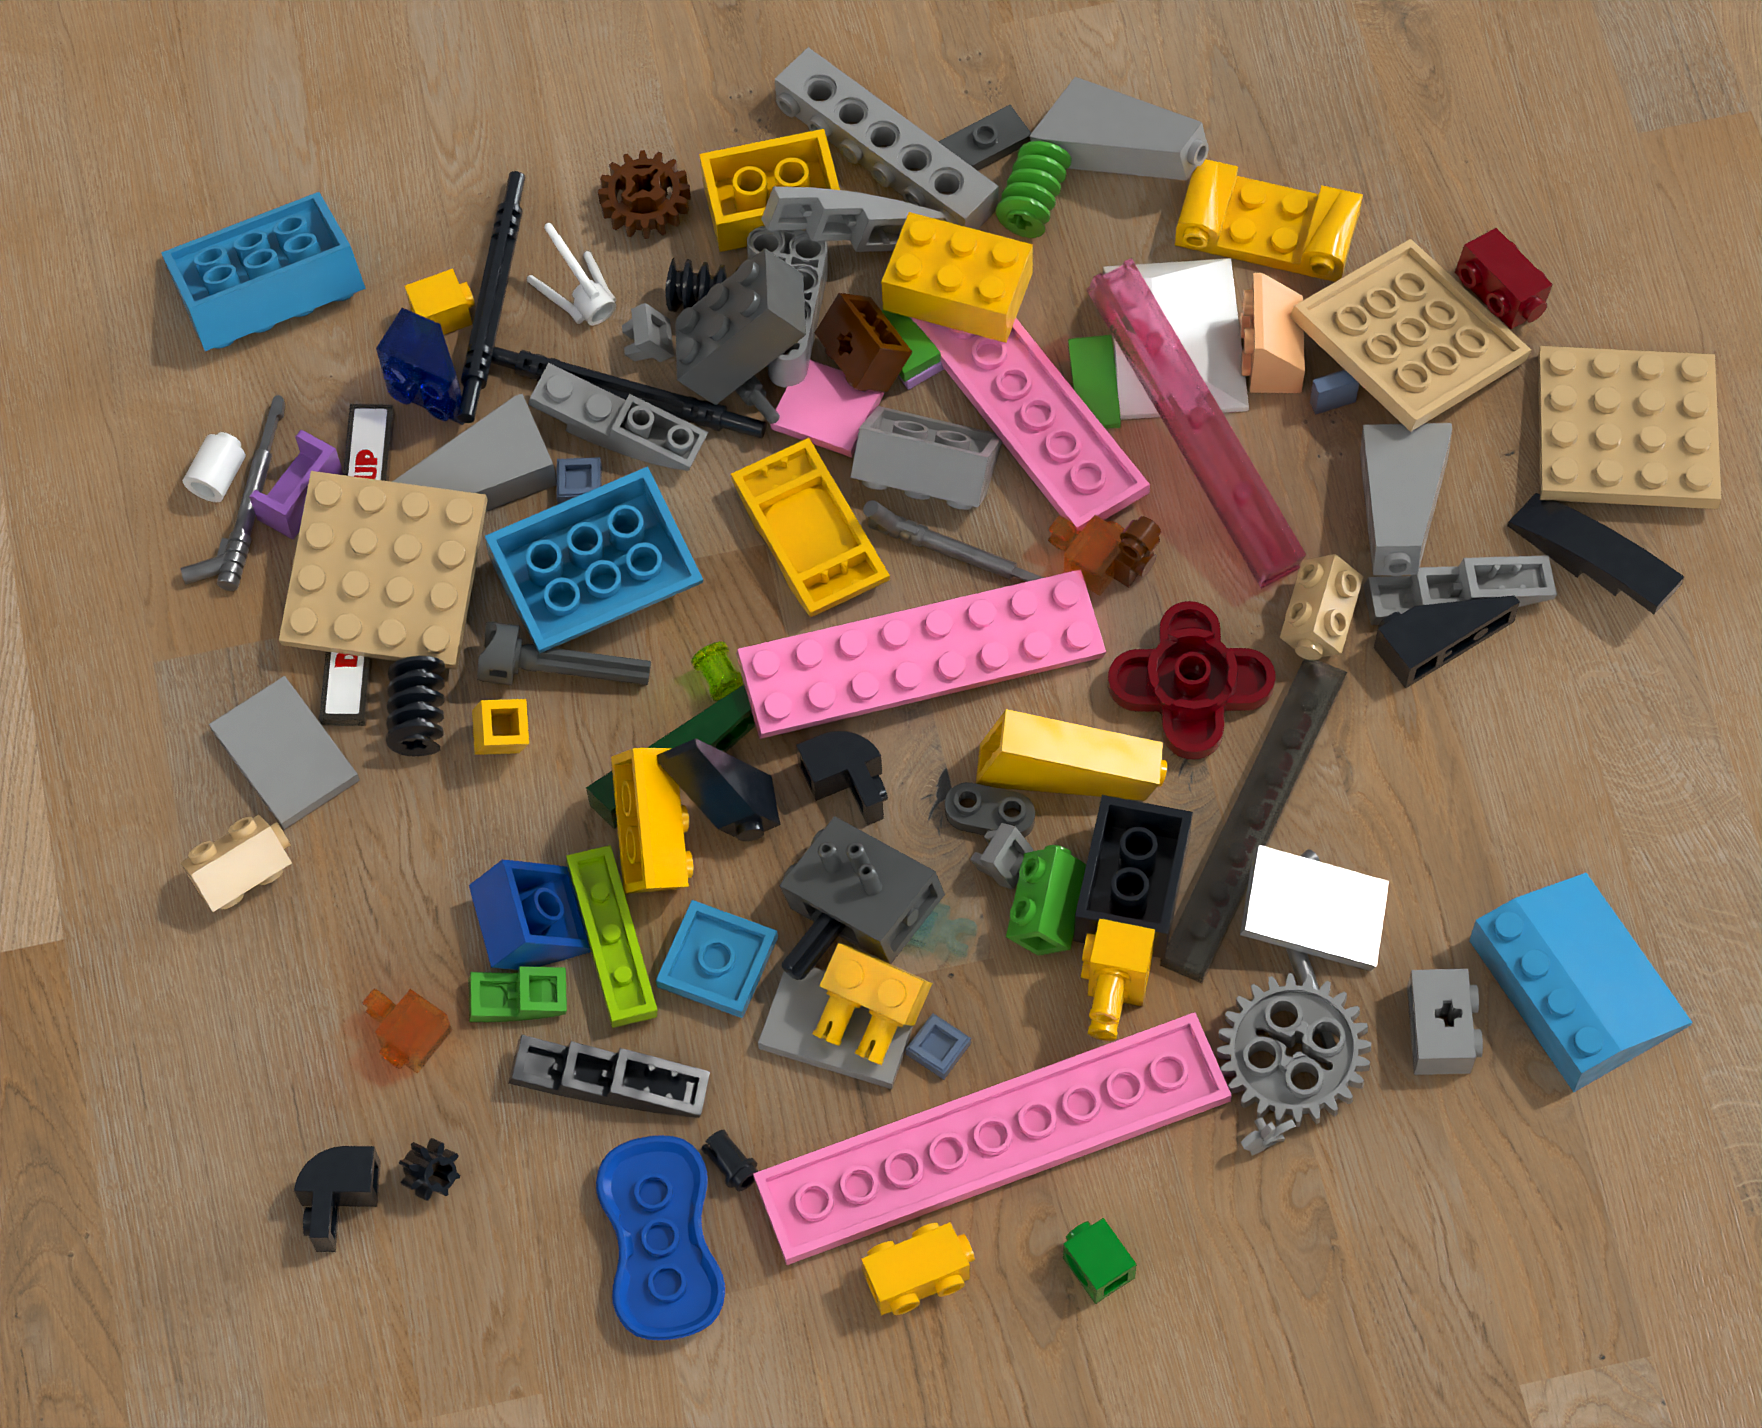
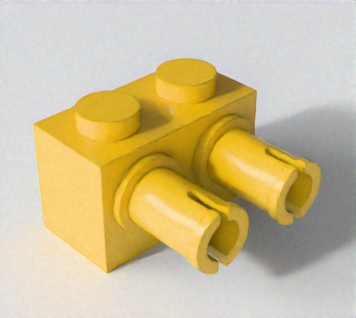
M1099 919L1096 935L1087 933L1082 956L1081 978L1089 979L1088 996L1094 997L1092 1008L1089 1012L1091 1024L1088 1027V1035L1103 1041L1116 1040L1123 1003L1143 1007L1152 962L1155 929Z
M838 943L819 986L826 989V994L830 997L812 1034L840 1046L841 1039L855 1007L860 1009L862 1005L869 1008L868 1013L872 1017L858 1049L855 1050V1054L882 1065L897 1027L915 1025L933 983L851 946Z

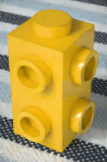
M951 1222L939 1226L938 1223H930L915 1230L912 1233L913 1238L896 1245L893 1241H887L871 1248L867 1252L868 1256L861 1259L862 1272L881 1316L889 1312H893L894 1315H901L920 1305L919 1300L935 1293L939 1297H944L962 1289L965 1286L964 1281L970 1279L969 1263L975 1261L974 1253L966 1235L963 1233L957 1236Z

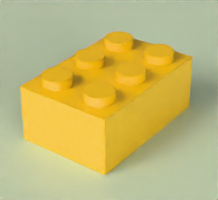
M824 129L699 154L702 182L719 252L747 247L749 233L755 228L765 226L761 218L773 186L815 187L840 190Z
M909 212L881 281L883 310L1007 343L1033 273V244Z

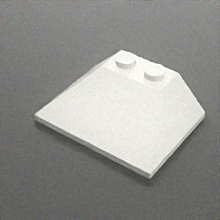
M1231 258L1103 267L1107 308H1110L1121 420L1244 412L1249 410L1246 378L1241 376L1242 345Z

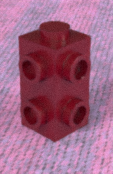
M1497 228L1464 245L1454 272L1461 282L1470 288L1488 306L1490 312L1498 317L1510 330L1525 321L1528 323L1534 322L1545 312L1547 308L1546 301L1553 286L1545 274L1537 269L1518 250L1517 246L1512 241H1509Z

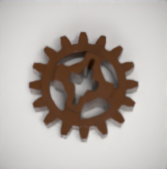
M640 150L639 159L633 160L631 156L624 154V164L622 166L613 162L609 164L611 176L601 175L602 189L598 190V197L602 208V215L604 219L611 218L614 230L624 225L627 237H632L636 230H641L644 239H649L650 232L653 229H656L663 236L666 234L665 225L667 223L676 227L680 225L679 214H688V200L691 199L690 185L687 182L686 171H678L675 159L665 164L663 163L661 152H657L653 159H648L645 150ZM668 187H671L672 189V195L670 199L666 198V196L668 195ZM621 189L623 191L621 194L622 201L618 202L617 195Z

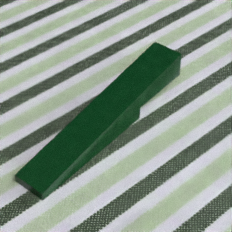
M743 684L647 748H674L696 738L726 753L756 726L745 685ZM610 771L587 786L586 791L590 807L616 829L617 816L613 773Z

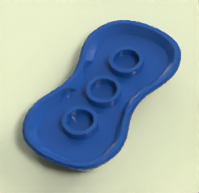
M648 1136L618 1145L609 1151L602 1160L596 1179V1191L599 1202L615 1230L619 1247V1260L612 1290L614 1310L620 1322L629 1332L637 1337L648 1340L683 1338L704 1330L720 1314L725 1298L723 1274L705 1242L702 1230L701 1215L708 1184L707 1169L696 1148L686 1140L674 1136Z

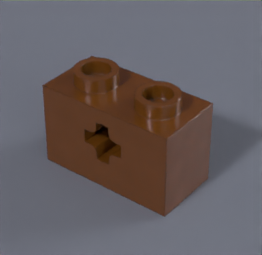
M838 293L814 332L825 347L826 354L837 363L846 375L845 378L848 384L863 392L867 390L888 392L912 354V350L869 296Z

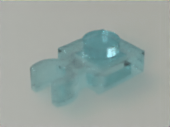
M938 903L907 944L934 953L938 942L946 944L948 951L954 956L967 957L969 946L958 942L955 937L960 933L976 936L977 924L967 918L949 920L950 906Z

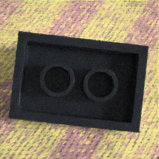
M1102 795L1075 914L1073 941L1085 943L1087 933L1096 935L1099 919L1155 929L1152 956L1165 959L1190 841L1193 812Z

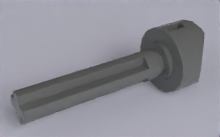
M486 622L485 650L479 655L477 680L512 685L514 675L518 674L519 668L534 672L544 671L648 685L651 661L551 648L539 654L534 644L523 645V638H520V625Z

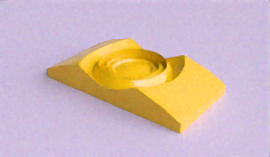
M810 438L731 473V480L755 529L767 543L789 588L810 617L816 616L890 581L888 571Z

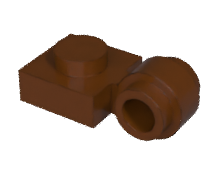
M1144 516L1139 517L1138 520H1131L1120 535L1121 542L1119 543V548L1121 552L1115 558L1114 579L1128 588L1138 575L1145 577L1155 563L1157 555L1154 554V549L1160 543L1159 535L1161 534V529L1153 520Z

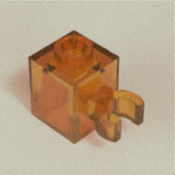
M1094 515L1082 531H1077L1072 522L1062 516H1058L1049 527L1052 535L1048 538V541L1056 548L1066 551L1064 553L1063 573L1081 569L1086 588L1101 596L1114 579L1115 558L1121 552L1119 543L1121 542L1120 535L1124 528L1114 521L1106 522Z
M375 988L362 1002L368 1008L366 1013L381 1023L375 1031L381 1046L379 1053L398 1069L406 1065L418 1074L452 1032L447 1014L411 989H409L397 1005Z

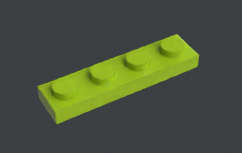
M611 845L566 855L568 871L612 1028L656 1018L658 1014L657 1006Z

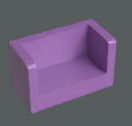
M300 430L295 436L300 453L268 495L254 490L249 496L257 520L292 540L300 531L311 471L343 475L336 448L303 430Z

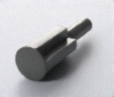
M754 375L735 391L746 405H755L770 424H774L779 420L780 415L765 398L766 391Z

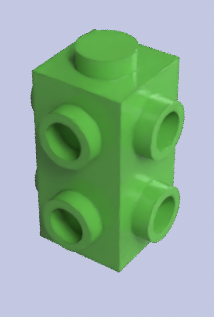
M1048 845L1045 849L1024 853L1014 902L1010 910L1006 938L1036 955L1071 949L1074 937L1075 914L1086 864L1072 856V852L1069 849L1059 845Z

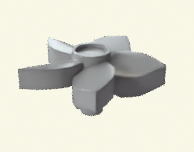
M1260 1117L1254 1121L1259 1131H1253L1241 1141V1144L1253 1156L1277 1142H1284L1283 1133L1294 1128L1296 1125L1291 1119L1275 1127L1273 1122L1266 1125L1263 1117Z

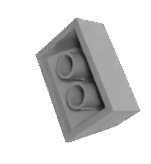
M877 406L859 428L850 478L862 480V484L868 488L883 490L893 487L904 490L906 496L914 499L925 500L931 496L947 500L946 503L953 508L968 510L972 507H979L987 495L1002 441L993 432Z

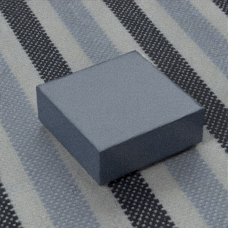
M1346 370L1313 380L1310 404L1315 415L1356 402L1359 383Z
M600 457L557 459L558 504L602 486V463Z
M932 1013L907 1046L906 1055L945 1080L971 1045V1038Z

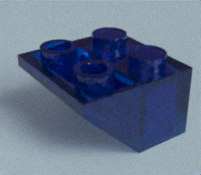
M401 308L376 347L387 391L400 403L406 405L414 403L425 408L433 417L441 421H448L450 419L463 425L464 422L457 418L462 395L441 325Z

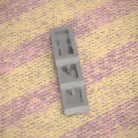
M773 186L761 220L767 231L806 230L811 241L850 240L856 252L894 251L909 212L942 221L944 216L940 211L900 200L859 192L815 187Z
M1549 555L1463 558L1459 566L1420 567L1418 574L1411 576L1368 577L1363 585L1371 625H1379L1384 618L1398 611L1402 614L1410 608L1419 605L1515 595L1520 601L1519 607L1553 600L1557 596Z

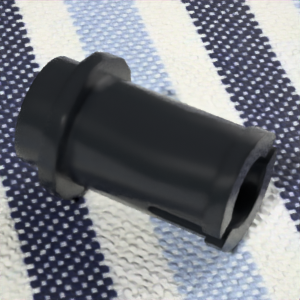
M725 1130L715 1132L705 1141L707 1144H703L701 1150L709 1156L725 1175V1184L729 1188L735 1187L740 1192L755 1182L753 1173L759 1172L756 1169L757 1162L753 1158L747 1159L729 1138Z

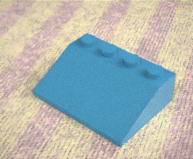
M320 192L161 252L190 321L205 351L213 348L227 347L238 338L254 332L268 331L279 322L292 317L306 316L317 307L333 301L347 300L356 292L366 289L351 245Z
M648 466L485 535L488 556L507 596L539 654L703 583V578Z
M1587 873L1516 897L1475 920L1469 940L1573 1092L1692 1024L1691 1019Z

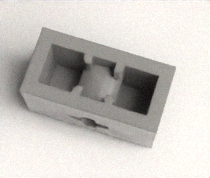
M1468 969L1412 970L1407 985L1414 1075L1471 1074L1476 1057H1482L1483 1039L1481 1029L1473 1028L1472 1013H1478L1479 993L1477 985H1470ZM1439 1017H1447L1448 1024L1453 1026L1445 1027L1444 1020Z

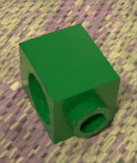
M1104 1218L1093 1225L1086 1221L1067 1234V1242L1063 1245V1259L1095 1304L1135 1279L1136 1262Z

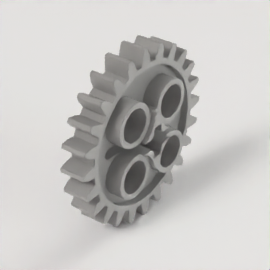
M1288 973L1286 986L1279 987L1274 977L1271 976L1268 982L1269 990L1263 992L1255 984L1251 985L1253 998L1251 1002L1241 996L1236 998V1005L1241 1013L1226 1011L1225 1021L1233 1028L1219 1029V1039L1229 1045L1217 1048L1218 1058L1231 1060L1221 1066L1220 1070L1224 1077L1235 1076L1228 1085L1231 1094L1244 1090L1245 1093L1241 1099V1106L1246 1108L1254 1102L1258 1103L1257 1118L1264 1117L1269 1110L1274 1111L1276 1125L1281 1124L1285 1115L1288 1114L1292 1115L1296 1127H1300L1303 1114L1308 1113L1314 1123L1319 1124L1320 1110L1323 1108L1335 1117L1338 1115L1337 1099L1347 1104L1353 1102V1095L1348 1086L1362 1089L1364 1086V1079L1355 1071L1364 1072L1370 1069V1061L1358 1056L1371 1052V1042L1358 1039L1368 1033L1367 1023L1353 1024L1360 1014V1008L1354 1006L1344 1009L1347 993L1344 991L1332 998L1330 996L1331 982L1326 981L1319 990L1314 989L1312 975H1308L1303 985L1299 986L1296 985L1293 974ZM1279 1011H1288L1294 1014L1297 1020L1293 1025L1282 1028L1276 1026L1271 1018ZM1257 1030H1264L1273 1039L1264 1036L1259 1037L1256 1032ZM1328 1031L1336 1035L1339 1042L1330 1049H1323L1314 1043V1037L1321 1032ZM1295 1043L1302 1044V1053L1296 1052L1293 1057L1286 1055V1047L1292 1048ZM1258 1051H1266L1274 1056L1275 1061L1267 1068H1258L1252 1065L1249 1059ZM1314 1060L1329 1063L1332 1065V1069L1325 1070ZM1300 1072H1308L1314 1075L1318 1082L1314 1087L1302 1090L1294 1086L1291 1080Z

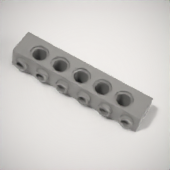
M809 47L775 78L776 103L784 114L789 117H797L808 126L810 131L824 129L827 140L839 148L841 154L849 162L862 165L871 172L873 178L884 187L890 186L901 194L905 202L940 211L944 216L943 221L976 230L996 212L999 198V186ZM856 122L857 124H852V125H850V124H846V123ZM887 145V146H889V147L880 148V147H878V146ZM913 168L921 169L919 171H910ZM942 192H952L953 194L944 195V194H941V193H942Z

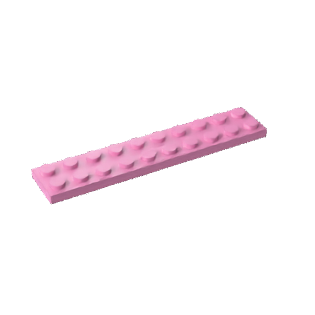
M1194 1012L753 1173L786 1265L1231 1102L1232 1095L1198 1017Z

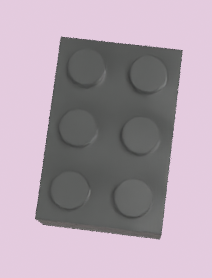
M765 248L752 259L744 261L738 270L725 281L714 285L708 294L695 305L684 309L676 319L675 325L677 381L712 404L717 405L806 336L803 274Z

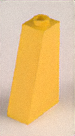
M1006 709L980 743L976 784L995 788L1096 797L1106 795L1122 799L1145 801L1157 787L1163 785L1167 773V761L1162 760L1163 742Z

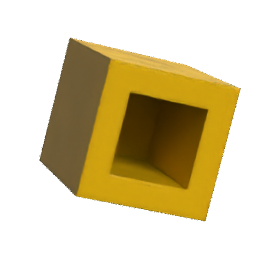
M453 268L404 286L410 310L424 342L472 325L469 308L475 306V302L468 283L463 282L459 284Z
M526 699L481 700L472 710L475 755L520 753L529 745Z

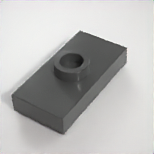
M1008 105L938 142L978 171L1019 150L1023 144L1031 142L1029 137L1031 132L1013 107Z

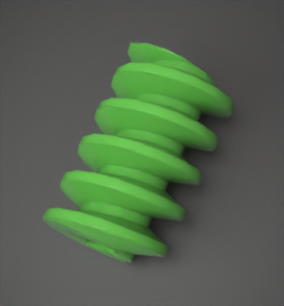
M1031 141L1022 145L1018 151L1017 160L1012 166V173L1007 179V186L1002 192L1001 201L996 207V216L1006 229L1024 238H1036L1045 233L1044 224L1049 222L1051 218L1050 211L1056 205L1055 197L1061 192L1060 183L1066 179V170L1071 166L1072 158L1067 151L1055 144L1043 141Z

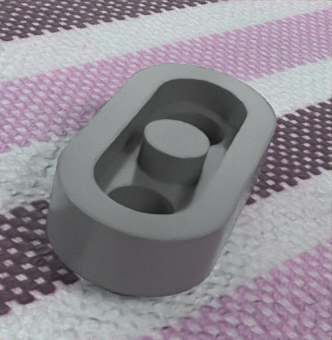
M965 782L951 788L945 798L946 818L954 828L961 831L985 836L988 830H997L1001 823L1016 826L1025 838L1030 834L1035 824V808L1028 797L1018 792ZM963 799H972L976 804L973 807L965 808L960 805V802ZM1009 808H1015L1019 810L1020 814L1012 818L1006 816L1004 812Z

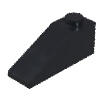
M1515 595L1419 605L1410 608L1402 614L1397 611L1388 615L1378 625L1374 649L1406 689L1515 621L1520 601Z
M696 738L657 755L658 762L718 830L736 837L740 841H753L761 838L765 831L781 825L771 775Z

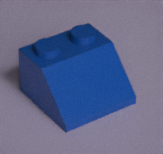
M502 859L469 885L491 968L518 970L519 966L541 967L591 952L567 866Z

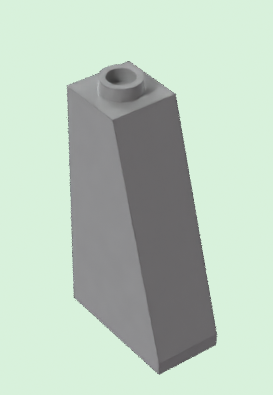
M1074 77L1029 136L1031 141L1049 142L1067 151L1072 158L1071 166L1068 169L1187 180L1195 168L1203 164L1209 151L1202 122L1078 77Z
M523 393L505 402L392 481L486 494L488 499L486 511L557 485L553 462Z
M1424 423L1411 432L1403 424L1363 425L1360 461L1373 575L1401 576L1418 574L1449 457L1452 435L1451 423Z

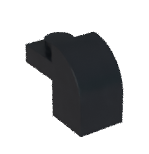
M832 731L796 745L798 765L815 801L849 788L867 826L884 819L883 802L888 800V795L879 776L882 774L881 754L873 743L856 733Z
M338 1146L326 1149L311 1158L300 1171L295 1183L294 1192L301 1206H312L305 1207L303 1233L304 1236H309L316 1252H336L339 1206L377 1207L381 1161L374 1146Z

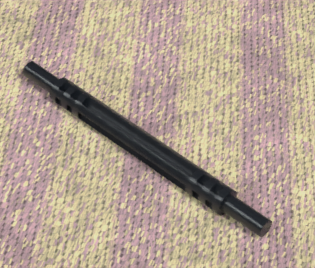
M518 171L509 173L503 203L498 205L461 376V383L464 388L457 418L464 423L474 422L480 392L487 385L523 213L520 202L526 177Z
M494 346L491 363L514 369L515 374L519 376H527L530 379L539 381L548 363L624 400L631 394L688 423H695L698 426L709 427L716 431H721L722 428L761 439L766 431L767 422L727 411V406L714 405L706 400H698L695 397H687L565 363L555 358L533 354L530 351L521 350L520 353Z

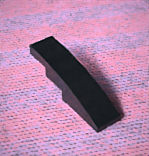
M1535 493L1507 525L1544 554L1549 555L1552 560L1578 578L1582 573H1585L1614 596L1623 591L1654 615L1676 592L1684 580L1682 574L1611 528L1557 501L1540 500V494Z
M521 1035L518 1039L508 1084L603 1105L699 1118L702 1114L710 1071L619 1048L614 1053L573 1041L568 1046Z

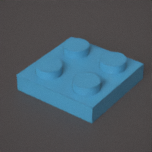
M691 900L656 978V985L663 990L743 1018L777 942L778 932L769 927Z

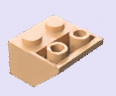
M1253 273L1251 290L1243 291V312H1241L1240 338H1244V350L1241 351V376H1249V393H1302L1305 374L1304 331L1291 319L1290 314L1294 305L1303 301V296L1263 273Z

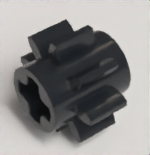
M434 1138L429 1140L427 1148L413 1142L411 1143L412 1150L407 1153L403 1160H399V1164L403 1166L405 1174L400 1183L411 1190L415 1189V1195L427 1201L431 1198L433 1191L447 1196L449 1195L448 1189L452 1186L455 1179H459L461 1176L457 1173L454 1164L459 1155L451 1150H444V1143Z

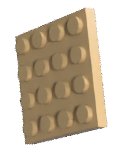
M1412 239L1407 240L1294 305L1290 314L1291 319L1410 432L1526 362L1531 352V349Z
M1540 346L1538 352L1540 500L1719 509L1721 502L1715 354Z
M311 471L280 630V644L283 646L392 661L411 656H431L444 661L445 668L458 669L488 501L486 494Z

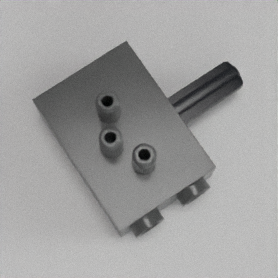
M834 816L825 829L817 832L811 842V846L801 859L788 868L783 881L779 885L790 909L814 922L782 962V968L795 980L805 979L838 936L884 962L892 964L945 896L936 871Z

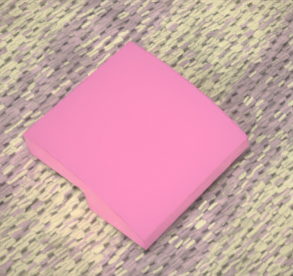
M810 360L805 379L797 385L786 388L776 408L780 418L776 423L770 424L771 429L800 440L810 438L814 445L852 458L856 450L859 428L875 408L879 406L884 392L872 390L859 391L848 384L843 371Z

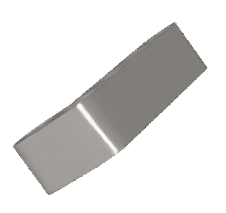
M761 226L752 230L747 237L748 259H752L766 248L803 274L806 336L768 364L770 380L777 386L787 388L788 386L801 383L807 375L815 338L814 332L817 329L828 277L827 241H811L806 230L767 231L765 226Z

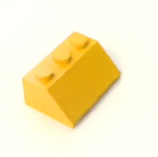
M632 748L611 757L623 890L625 894L676 890L689 887L688 878L693 876L692 855L690 851H685L684 832H687L689 829L688 810L686 805H681L679 785L662 768L657 756L672 748Z

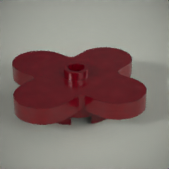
M1185 601L1173 605L1164 613L1160 621L1159 645L1156 649H1133L1123 652L1114 659L1108 672V690L1112 699L1126 710L1159 712L1162 716V735L1166 746L1179 757L1195 760L1211 755L1220 746L1224 733V712L1254 710L1264 705L1270 699L1274 691L1276 674L1272 662L1263 653L1250 648H1227L1221 642L1218 617L1208 606L1199 602Z

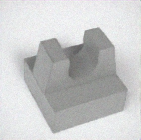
M646 303L632 308V319L622 325V333L634 339L635 342L624 347L625 356L633 361L654 358L659 362L673 357L670 319Z
M1001 823L997 830H988L984 836L988 846L983 854L975 852L970 860L979 871L994 878L999 886L1014 889L1018 883L1019 870L1024 853L1034 850L1016 826Z

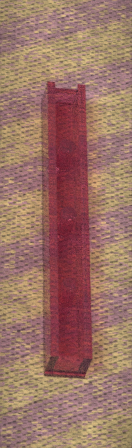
M1132 258L1124 261L1122 266L1104 275L1100 273L1094 276L1090 287L1086 291L1260 588L1262 589L1298 570L1300 563L1306 556L1305 551Z

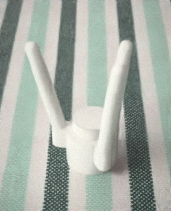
M546 223L544 226L546 232L580 282V285L575 288L572 294L575 299L574 305L533 275L527 277V282L567 311L577 324L582 323L584 320L592 326L602 323L615 311L616 298L608 289L591 252L586 251L583 256L594 281L589 280L553 225Z

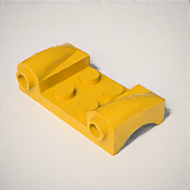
M1207 159L1192 172L1176 226L1175 246L1333 282L1343 278L1352 237L1360 215L1363 194L1321 185L1319 194L1237 176L1238 166Z

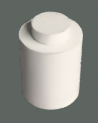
M219 432L217 435H207L183 479L185 487L202 499L211 502H221L246 457L245 452L241 448V442L234 436L224 432Z

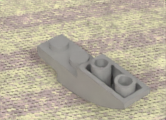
M548 363L536 385L528 404L566 423L567 432L588 442L637 460L673 469L689 471L708 434L707 431L631 394L624 400Z

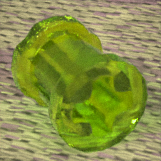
M721 641L705 646L691 659L694 669L702 672L710 686L709 692L713 701H719L744 684L741 672H737L728 657L730 649L725 642Z

